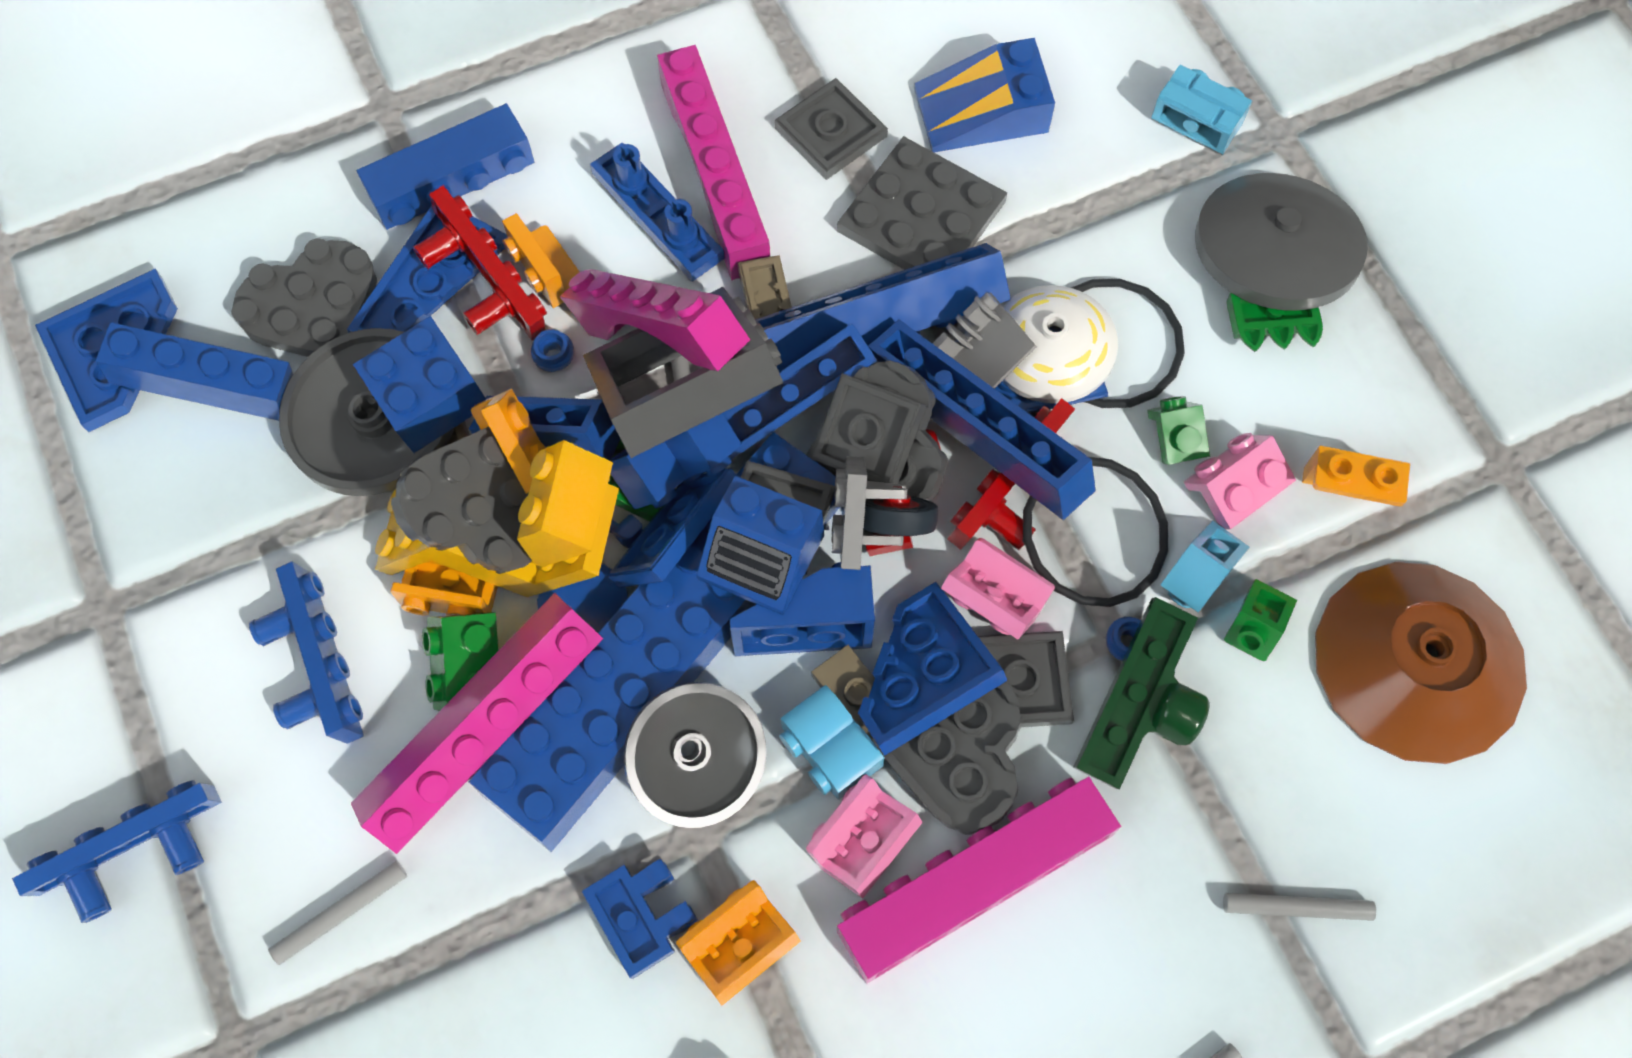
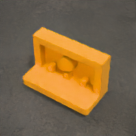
M517 213L504 219L502 222L508 238L502 240L512 260L515 263L521 261L526 268L523 272L531 288L536 294L542 292L552 308L564 303L560 296L570 287V280L580 271L547 225H543L530 232Z
M511 388L476 404L471 409V413L481 430L490 427L527 494L529 493L533 478L530 476L532 461L537 453L546 447L540 442L530 423L525 407L518 401Z
M1319 445L1304 466L1302 483L1313 485V488L1318 491L1401 507L1407 501L1410 463Z
M428 561L405 570L402 582H393L390 592L406 612L425 616L429 614V611L446 613V616L492 612L498 586L434 561Z
M752 880L743 888L732 892L722 905L703 920L692 924L686 933L676 941V945L722 1006L801 942V940L768 900L759 884Z

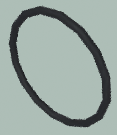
M1092 279L1071 287L1081 292L1097 287H1121L1142 294L1162 309L1174 330L1176 354L1170 371L1152 390L1130 399L1103 400L1099 398L1086 401L1085 403L1100 408H1131L1156 398L1177 377L1185 354L1182 326L1170 305L1149 288L1123 279Z
M1089 457L1092 459L1093 466L1110 468L1131 479L1150 500L1159 523V552L1150 574L1133 590L1111 598L1083 596L1059 584L1041 563L1032 540V511L1037 500L1029 495L1023 509V542L1033 568L1040 576L1054 584L1055 592L1080 605L1112 607L1138 598L1158 578L1168 554V521L1157 494L1137 472L1112 459Z

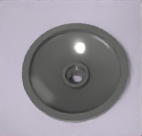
M689 682L675 685L650 699L634 718L624 745L623 761L626 779L637 800L647 811L660 820L681 827L712 825L736 813L754 794L765 769L766 740L756 713L739 695L722 686L706 682ZM687 741H693L695 744L693 753L689 756H682V745Z

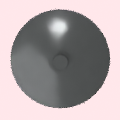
M1257 173L1238 177L1223 184L1204 203L1195 229V244L1198 256L1208 273L1221 286L1248 302L1278 310L1313 309L1327 305L1342 297L1350 290L1359 277L1368 251L1364 227L1359 217L1344 200L1315 182L1288 174Z
M371 328L339 336L314 351L299 366L290 379L280 406V435L286 452L293 463L319 486L335 493L350 496H370L386 493L396 489L397 482L401 477L399 473L403 468L414 460L448 444L454 428L413 453L394 430L353 366L354 363L404 332L393 329Z

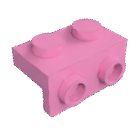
M1244 433L1235 437L1227 444L1228 450L1218 457H1212L1199 463L1194 469L1196 473L1184 481L1188 490L1200 491L1216 521L1224 529H1232L1296 481L1273 435Z
M979 538L973 544L965 560L948 574L941 589L950 594L953 601L959 606L974 610L989 620L991 626L998 632L1012 635L1019 639L1035 622L1054 591L1055 586L990 542Z
M865 774L856 785L852 786L845 793L842 803L830 818L815 830L806 850L821 870L863 899L923 822L916 812L883 792L876 781Z

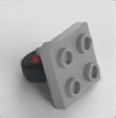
M846 456L845 469H836L835 507H842V515L833 514L832 553L840 554L841 569L860 570L862 545L902 546L904 536L926 535L934 532L938 519V506L929 500L907 495L908 489H906V485L867 481L865 458Z

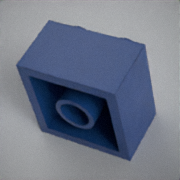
M431 316L353 364L394 430L413 453L472 417L471 409L476 404L487 400Z

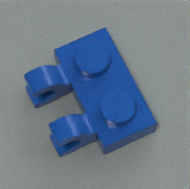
M662 859L653 862L634 876L623 865L582 890L585 899L631 979L636 978L675 953L668 939L686 931L692 924L699 921L686 901L656 919L644 896L665 887L675 880Z

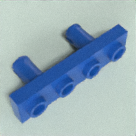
M622 142L590 163L591 172L692 282L725 259L724 250L692 217L691 205L683 199H675L640 161V152L637 147Z
M291 561L276 568L285 599V606L249 622V629L254 641L263 647L295 632L310 681V689L273 705L274 715L279 725L287 730L320 715L326 736L349 744L364 737L359 722L363 719V712L358 700L350 693L346 680L350 677V670L346 660L338 653L334 637L337 636V629L331 616L325 612L321 597L325 594L324 587L315 572H309Z
M195 780L187 781L170 789L166 793L168 799L153 807L147 803L126 811L120 816L122 823L106 831L103 827H98L79 835L73 840L76 846L58 855L57 851H50L30 860L26 864L29 870L12 878L19 896H41L58 886L65 885L80 922L87 923L112 910L95 871L99 868V865L152 838H159L175 875L183 874L204 863V860L187 824L191 821V818L222 803L215 786L204 783L196 784Z

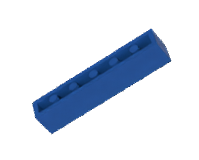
M984 243L755 320L757 324H761L768 339L772 338L782 360V363L776 367L781 372L852 323L868 346L898 320H901L920 334V330L932 326L943 328L949 323L952 325L958 323L955 317L958 314L965 316L963 312L975 301L974 298L977 295L982 297L986 292H991L1000 303L1011 300L1001 251Z
M901 320L895 322L868 345L877 362L892 360L914 368L925 379L928 388L935 394V405L932 408L930 419L1063 521L1096 491L1092 459Z

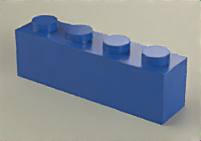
M505 103L356 171L384 227L388 230L397 225L406 224L414 217L427 212L432 205L429 194L443 185L453 198L457 195L461 197L469 192L481 190L489 183L509 174L518 173L535 162L527 136L510 107Z
M113 322L109 323L95 361L109 384L279 421L280 406L284 392L293 376L291 366L287 361Z
M853 323L779 372L784 383L722 413L742 443V446L729 455L731 460L837 388L842 373L854 376L859 369L863 367L868 368L877 362V359Z

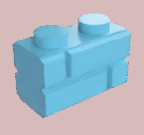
M1180 64L1170 81L1161 91L1151 118L1223 155L1245 121L1252 100L1245 97L1239 89L1225 87L1209 79L1203 71L1189 69Z

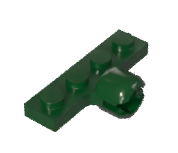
M1157 597L1151 598L1073 766L1074 769L1120 790L1139 746L1148 732L1154 733L1177 745H1189L1197 738L1207 720L1210 702L1205 695L1179 683L1174 675L1175 668L1198 617Z

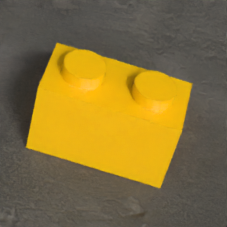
M565 440L542 449L537 453L530 467V476L533 478L529 494L522 502L518 513V520L521 524L517 536L518 542L534 564L545 567L592 551L613 462Z

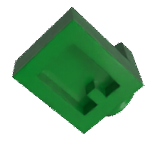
M1255 579L1245 596L1235 620L1227 631L1224 641L1261 661H1266L1284 634L1297 599Z

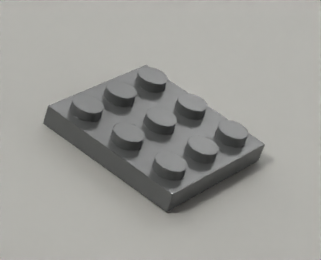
M903 136L837 222V232L906 270L974 247L1005 204L1007 192Z

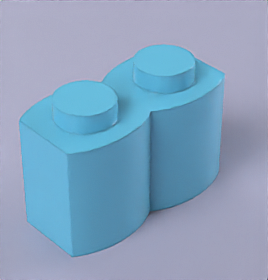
M826 685L780 718L781 727L784 730L779 735L781 741L793 757L797 758L802 754L813 768L808 771V775L823 795L831 791L840 800L865 774L871 776L884 766V757L877 746L854 721L845 706Z

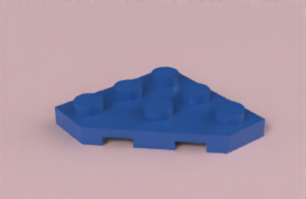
M156 268L35 325L81 426L88 432L130 413L140 391L109 384L95 362L109 323L113 322L166 334L178 310L162 276Z
M937 582L932 583L897 605L892 618L894 628L889 642L883 643L872 673L875 678L869 697L863 698L858 711L862 722L884 756L1008 681L1002 667Z

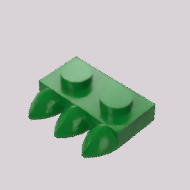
M1233 293L1229 294L1226 301L1234 339L1240 338L1254 352L1261 347L1265 336H1269L1283 350L1289 346L1293 334H1298L1303 341L1312 347L1316 346L1322 336L1323 323L1319 307L1295 311L1271 309L1248 302Z

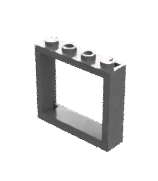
M724 287L711 292V294L722 297L750 338L745 347L740 349L718 372L701 368L627 405L619 390V386L682 355L660 339L639 328L583 355L608 415L630 458L784 383L776 367L782 363L774 341L772 338L768 339L761 324L756 323L749 309L746 310L739 296L732 299Z

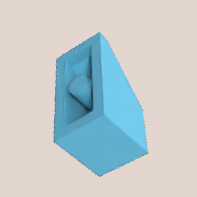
M1212 521L1192 541L1160 585L1168 590V595L1175 603L1184 608H1192L1199 612L1250 547Z

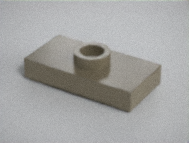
M780 255L738 263L737 268L747 310L751 311L755 319L792 308Z
M847 645L811 671V676L820 688L824 685L829 687L848 710L854 721L872 740L873 738L862 722L858 711L863 698L869 697L875 678L850 646Z

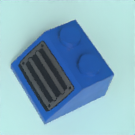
M734 476L713 514L697 572L698 580L784 615L824 538L822 510Z

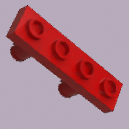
M444 185L431 192L429 196L434 213L441 220L444 228L413 246L414 252L421 263L428 270L457 250L465 252L493 291L492 295L463 312V317L473 332L478 336L509 315L511 318L514 317L531 341L535 340L538 334L546 330L544 316L547 315V312L541 301L534 293L527 296L520 287L519 283L522 282L519 273L509 260L501 262L494 252L497 250L494 240L485 228L476 229L470 221V218L473 217L472 213L459 195L453 198Z
M1061 398L1052 410L1044 405L1034 418L1057 433L1074 412L1075 408ZM992 469L976 488L983 494L977 503L973 506L966 501L950 520L956 528L947 540L961 550L981 526L985 528L988 525L1019 551L1024 546L1023 519L1005 505L1007 500L1004 498L1015 483L1002 473L999 474L995 469ZM1032 527V535H1033V533L1036 531V529H1035L1034 527Z

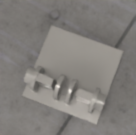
M986 292L982 297L977 295L974 298L975 301L963 312L966 318L960 314L955 317L960 323L957 327L950 323L946 326L950 332L949 335L943 332L931 343L995 389L1037 346L991 292Z

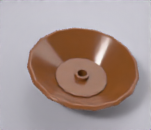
M1393 562L1356 574L1329 598L1315 632L1316 673L1333 710L1364 742L1404 761L1449 764L1486 752L1514 725L1527 690L1524 649L1505 611L1474 582L1436 565ZM1426 645L1433 646L1438 652V657L1431 656L1426 650Z

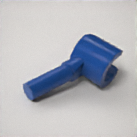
M629 514L619 524L612 519L609 532L613 534L620 544L629 548L643 531L641 529L642 523L636 517Z

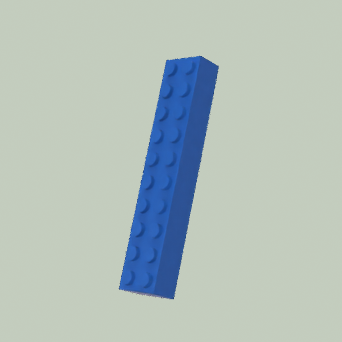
M774 432L748 460L835 486V475ZM745 465L737 473V475L740 478L743 473ZM835 493L823 526L828 523L833 514L840 508L835 507ZM712 518L663 582L639 585L598 632L603 640L491 755L469 781L480 795L550 852L556 848L623 768L626 736L634 718L642 707L654 696L670 687L694 682L732 637L730 619L756 605L753 602L698 580L697 572Z

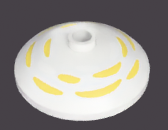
M1038 286L1016 294L1011 300L1006 301L1002 305L1037 346L1002 381L1015 393L1027 399L1043 403L1057 404L1061 398L1066 402H1071L1095 391L1111 373L1118 351L1117 331L1107 311L1089 295L1064 286ZM1057 326L1060 327L1062 331L1052 332L1048 329V327Z

